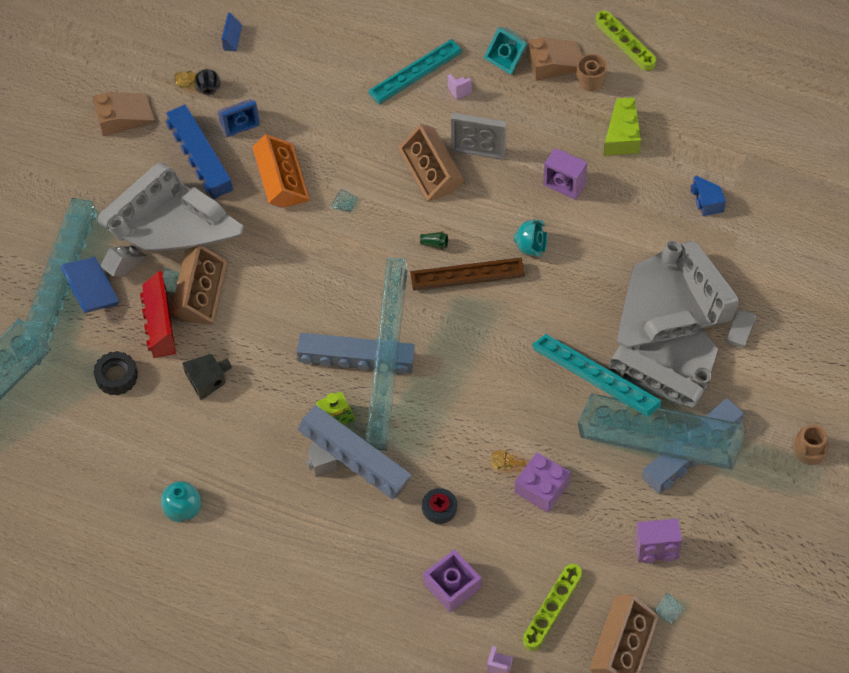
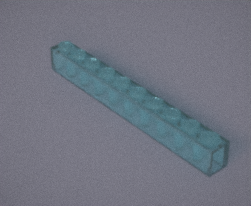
M72 198L14 351L18 362L40 365L42 359L46 357L47 345L51 342L53 336V328L58 324L59 312L63 310L65 295L67 296L70 290L69 283L61 270V266L65 263L81 260V251L86 247L87 235H90L92 221L97 216V209H95L93 201Z
M387 257L368 416L366 442L377 450L388 451L408 271L406 258Z

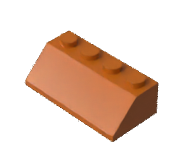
M265 134L252 148L268 203L283 208L308 202L310 200L293 143Z

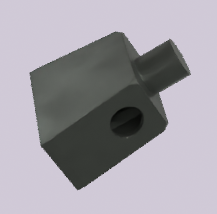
M212 354L182 363L184 373L200 400L226 383L224 372L232 369L227 358L217 363Z

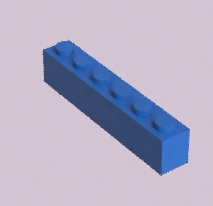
M186 104L166 112L168 119L165 121L169 130H173L175 141L177 143L180 142V148L184 156L187 155L189 157L188 162L191 168L195 167L196 176L199 181H203L205 192L207 194L210 193L212 198L215 199L233 191L230 177Z

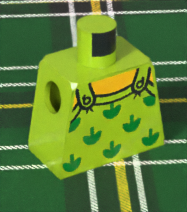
M342 392L329 393L326 398L316 402V406L343 425L356 420Z

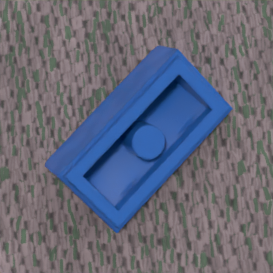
M231 13L227 14L222 35V45L224 51L235 52L237 51L242 24Z

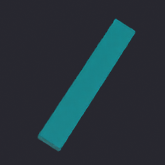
M450 39L369 89L368 94L380 105L462 54V48L453 39Z

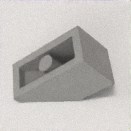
M312 441L308 449L309 458L306 459L309 470H313L315 476L338 469L337 460Z

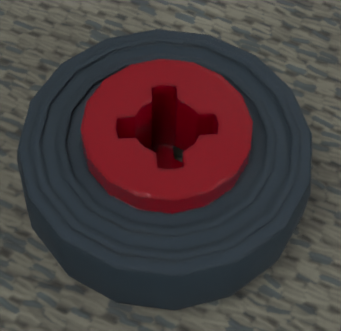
M444 488L430 490L422 500V512L425 518L435 524H444L452 520L457 512L455 495Z

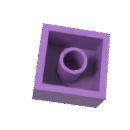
M555 148L544 163L543 185L576 200L586 185L587 162Z
M537 452L516 479L515 493L544 511L549 512L570 484L571 472Z
M678 518L637 522L635 546L638 562L649 564L659 560L669 562L679 559L682 537Z
M455 549L423 573L424 585L450 613L482 588L481 577Z

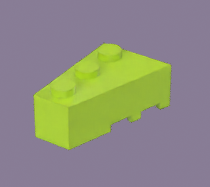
M635 97L617 98L604 143V156L640 153L641 137Z

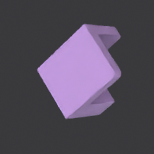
M452 74L448 75V89L455 99L458 100L472 93V80L470 78L465 79L464 77L455 80Z
M492 646L487 662V673H509L513 657L497 653V647Z

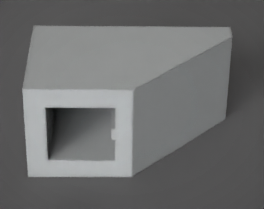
M133 245L110 247L101 267L113 277L125 276L141 263L146 256L140 252L138 247Z

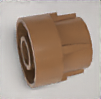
M597 54L584 55L577 62L576 77H578V82L587 91L592 92L599 89L607 75V62Z
M808 425L804 429L801 428L793 446L795 457L807 465L821 463L826 458L829 449L827 433L823 426L820 427L818 425Z

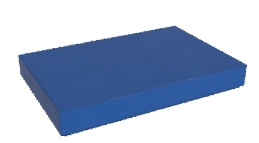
M96 257L62 264L61 270L84 313L118 305L119 300Z

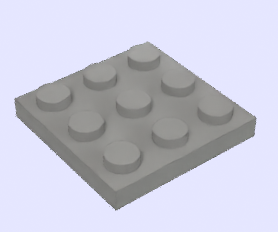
M452 113V152L505 160L506 121Z

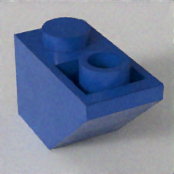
M694 176L693 184L690 185L692 195L696 196L697 209L701 210L703 216L724 212L726 200L721 187L699 176Z

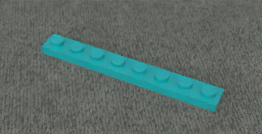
M544 334L532 344L533 350L647 417L661 407L660 399L547 334Z

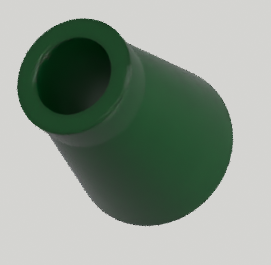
M443 231L421 234L420 244L442 250L448 246V234Z

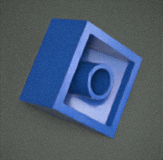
M252 99L217 111L219 122L226 137L260 126L257 103Z

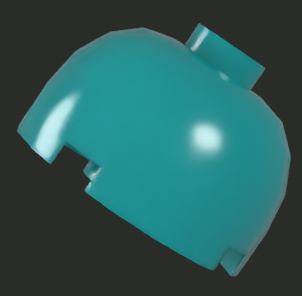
M527 220L519 226L517 233L514 234V242L521 253L526 256L541 257V251H546L547 232L543 231L542 226H545V223L542 220Z
M177 481L169 484L164 489L161 495V507L165 516L171 521L183 522L182 520L193 519L199 513L201 497L196 487L191 483Z

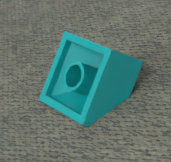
M498 27L483 58L512 75L528 43L521 35L511 29Z

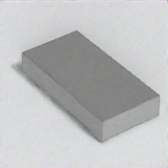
M738 309L726 343L744 349L757 315Z

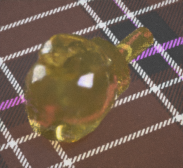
M191 70L179 71L174 75L175 83L181 89L189 88L193 85L192 83H194L197 73L193 74Z
M497 450L491 455L490 462L495 470L501 468L512 469L513 465L525 466V461L514 460V456L509 455L505 450Z

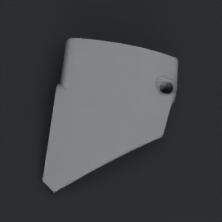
M162 162L155 164L98 216V223L113 233L117 240H126L146 251L175 250L207 245L239 237L243 231V225L228 216L220 204L195 187L190 189L185 186L176 172Z
M668 241L662 252L633 266L616 343L626 348L689 336L701 328L729 323L732 321L738 308V297L696 241L683 243Z
M701 328L692 335L631 348L620 345L610 360L608 370L653 396L676 404L695 407L711 379V371L718 348L703 328Z

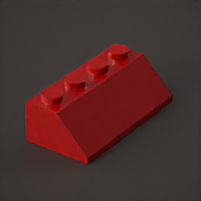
M158 271L142 285L143 292L140 293L141 304H145V308H142L143 319H147V324H144L145 334L149 335L150 339L146 340L147 349L152 351L153 358L176 354L167 289L163 273Z

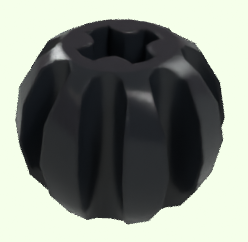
M203 69L194 78L195 88L201 94H214L220 87V77L214 70Z

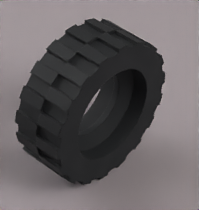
M108 352V354L102 355L94 365L93 374L99 389L109 395L127 393L137 383L136 380L138 379L134 360L124 352ZM113 366H121L125 369V375L120 380L111 381L106 376L107 370Z

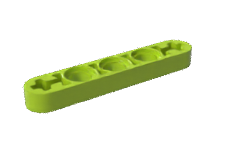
M605 10L599 11L596 14V25L641 69L650 71L655 68L656 57L613 15ZM615 27L619 29V31L612 32L610 31V29ZM627 38V39H629L630 41L627 42V43H624V42L621 41V39ZM639 49L641 52L636 54L632 50Z
M569 564L563 569L523 636V646L527 650H538L581 580L582 570L578 565ZM575 571L576 576L573 575L569 583L567 581L569 579V573ZM558 587H566L568 593L560 595L557 592ZM549 603H556L558 609L556 611H549L547 605ZM544 619L548 622V626L540 628L536 623L538 620ZM535 632H537L536 642L529 644V639H532Z

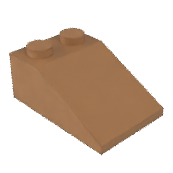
M546 37L527 40V57L535 81L576 73L577 62L582 57L578 42Z
M106 92L92 96L103 136L155 123L147 94Z

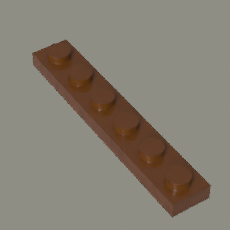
M522 257L415 270L410 271L412 289L416 291L525 277Z

